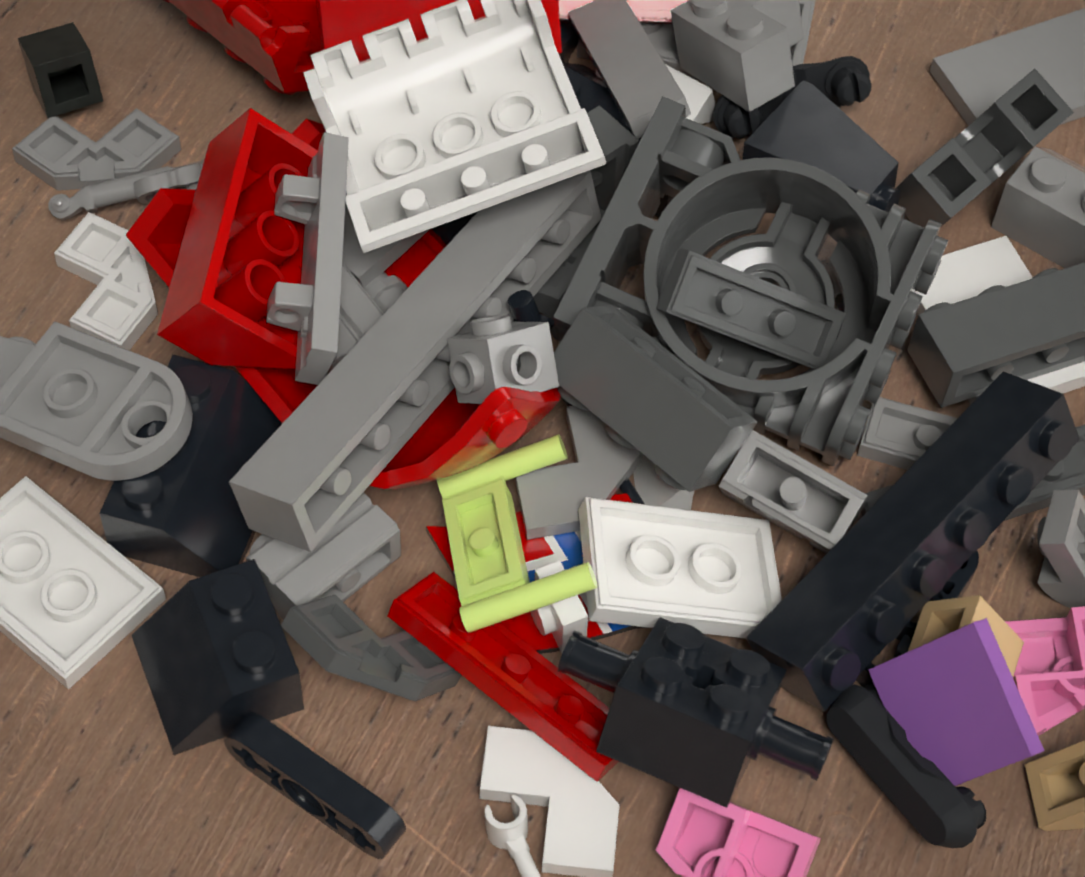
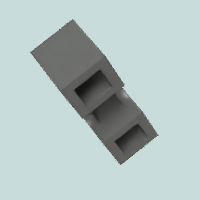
M1034 68L955 138L949 140L896 187L900 190L898 205L906 208L905 215L912 223L925 228L929 219H933L942 223V227L1074 112Z

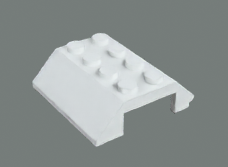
M467 0L452 2L420 14L428 35L427 38L416 41L409 19L363 35L370 59L359 62L351 40L311 54L315 68L303 72L326 133L349 137L346 180L347 196L345 201L363 253L607 164L585 108H580L562 64L541 0H480L485 16L474 20Z

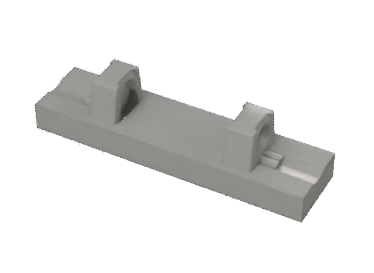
M324 132L320 140L318 153L313 156L309 165L308 177L285 174L275 194L274 215L305 224L301 284L276 282L268 299L266 317L267 323L298 331L295 381L319 385L327 374L338 351L349 137Z

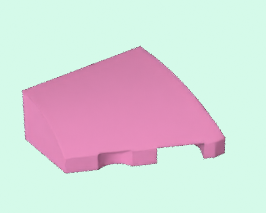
M1085 606L1071 607L1065 618L1006 621L1011 629L1024 641L1013 680L1038 736L1085 709Z

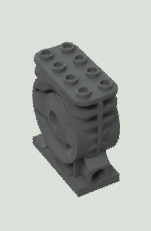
M662 96L553 316L558 343L560 344L582 308L612 305L758 421L753 428L754 431L765 435L768 430L788 439L787 446L797 451L804 446L823 455L822 462L834 467L839 456L851 460L871 411L862 405L865 400L875 405L878 402L897 355L896 352L889 350V347L891 345L902 349L923 296L914 292L918 291L922 294H927L938 271L942 255L949 240L938 236L942 223L929 219L924 228L905 220L906 208L895 203L889 213L869 205L871 194L862 190H858L855 193L845 183L817 167L782 158L740 160L732 137L686 118L685 105ZM665 194L673 197L658 221L653 220L660 205V197L663 198ZM765 213L775 214L766 234L749 235L731 241L716 251L710 259L834 308V291L830 276L822 262L817 258L829 235L837 242V245L828 264L839 282L843 297L844 313H846L827 364L816 370L810 368L792 378L779 380H760L761 375L782 373L801 364L696 324L702 341L710 350L706 361H703L696 356L697 348L690 338L684 319L656 309L679 247L706 256L716 246L729 239L755 233ZM639 264L644 265L645 300L619 289L628 269Z

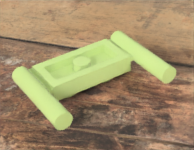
M559 434L494 457L469 470L437 480L439 491L443 498V509L458 595L461 602L460 616L468 633L598 588L589 562L529 582L513 498L506 485V481L568 459L564 443Z

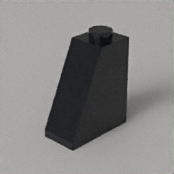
M802 81L744 142L742 160L782 158L803 162L833 175L855 193L858 190H862L871 194L869 205L889 213L893 204L898 205L900 190L895 188L899 162L819 89L806 81Z

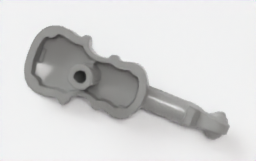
M204 160L179 167L166 166L94 185H87L71 198L65 194H57L49 200V210L54 217L60 220H67L83 210L96 213L98 208L132 199H137L142 204H149L160 188L196 189Z

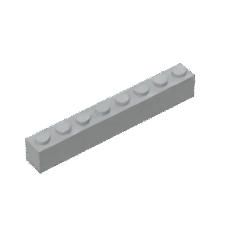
M591 170L480 210L470 219L463 229L434 258L428 267L398 297L392 306L361 337L356 345L323 378L320 384L229 481L249 529L306 551H313L454 389L455 386L452 383L449 372L451 360L447 338L472 332L471 321L483 317L506 314L510 315L512 322L514 317L508 304L509 297L520 290H528L534 297L602 219Z

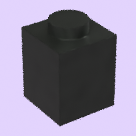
M74 22L18 38L32 89L48 118L104 101L90 49Z

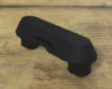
M853 56L839 57L822 63L792 66L795 82L793 88L751 112H748L722 95L713 110L714 123L721 133L730 137L741 139L746 135H752L802 81L813 84L837 107L850 106L855 101L863 102L869 96L872 87L868 67L861 59Z
M853 684L844 690L831 704L827 713L828 727L837 740L927 842L949 848H964L973 842L977 829L982 827L986 821V809L982 801H975L973 799L975 794L971 789L964 786L956 788L934 762L922 757L907 740L905 730L884 708L875 685L869 684L861 687Z

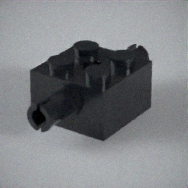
M660 617L640 650H633L630 655L585 637L578 631H574L564 648L559 662L558 672L570 674L614 693L596 752L726 808L751 759L756 761L758 756L761 755L809 775L811 779L817 781L834 741V738L824 737L775 716L777 709L773 707L787 669L768 662L762 655L754 651L739 650L707 637L700 630L688 624L673 623Z

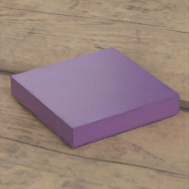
M987 618L966 625L869 669L884 708L905 730L909 743L922 757L934 762L954 786L1044 751Z

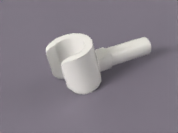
M510 795L511 808L515 820L510 823H500L495 820L490 806L486 805L485 822L489 841L500 849L508 850L510 857L516 863L521 877H541L526 841L528 818L525 802L517 795Z

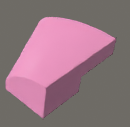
M679 788L656 851L671 869L682 877H806L821 838L732 802L726 808Z

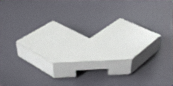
M88 212L54 252L58 267L98 285L70 318V326L73 329L130 350L158 315L145 259L126 237L128 230Z
M488 726L480 785V799L511 802L510 795L514 794L519 796L525 804L548 807L541 872L579 877H612L619 804L599 781L596 782L532 730Z

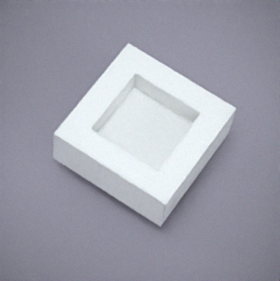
M557 560L535 569V581L564 571L565 569L561 561ZM578 595L530 611L540 633L543 636L552 633L561 653H563L574 631H578L587 637L588 615Z

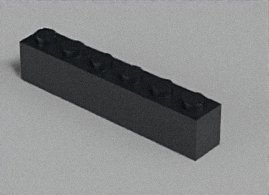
M1003 371L760 622L746 639L754 652L762 655L768 662L787 669L781 685L782 688L825 712L844 690L853 685L858 675L888 643L898 637L903 627L934 595L942 590L948 579L976 550L985 544L993 531L1018 505L1027 499L1038 483L1059 461L1069 454L1072 447L1080 440L1064 394Z

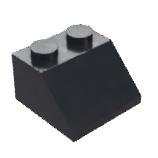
M255 559L188 581L132 634L137 654L173 755L227 737L248 712L257 713L272 721L304 710L300 673Z

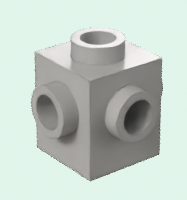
M494 315L471 321L472 332L447 338L451 360L449 372L456 389L458 403L481 404L491 392L505 386L539 392L559 387L549 322H511L510 315Z

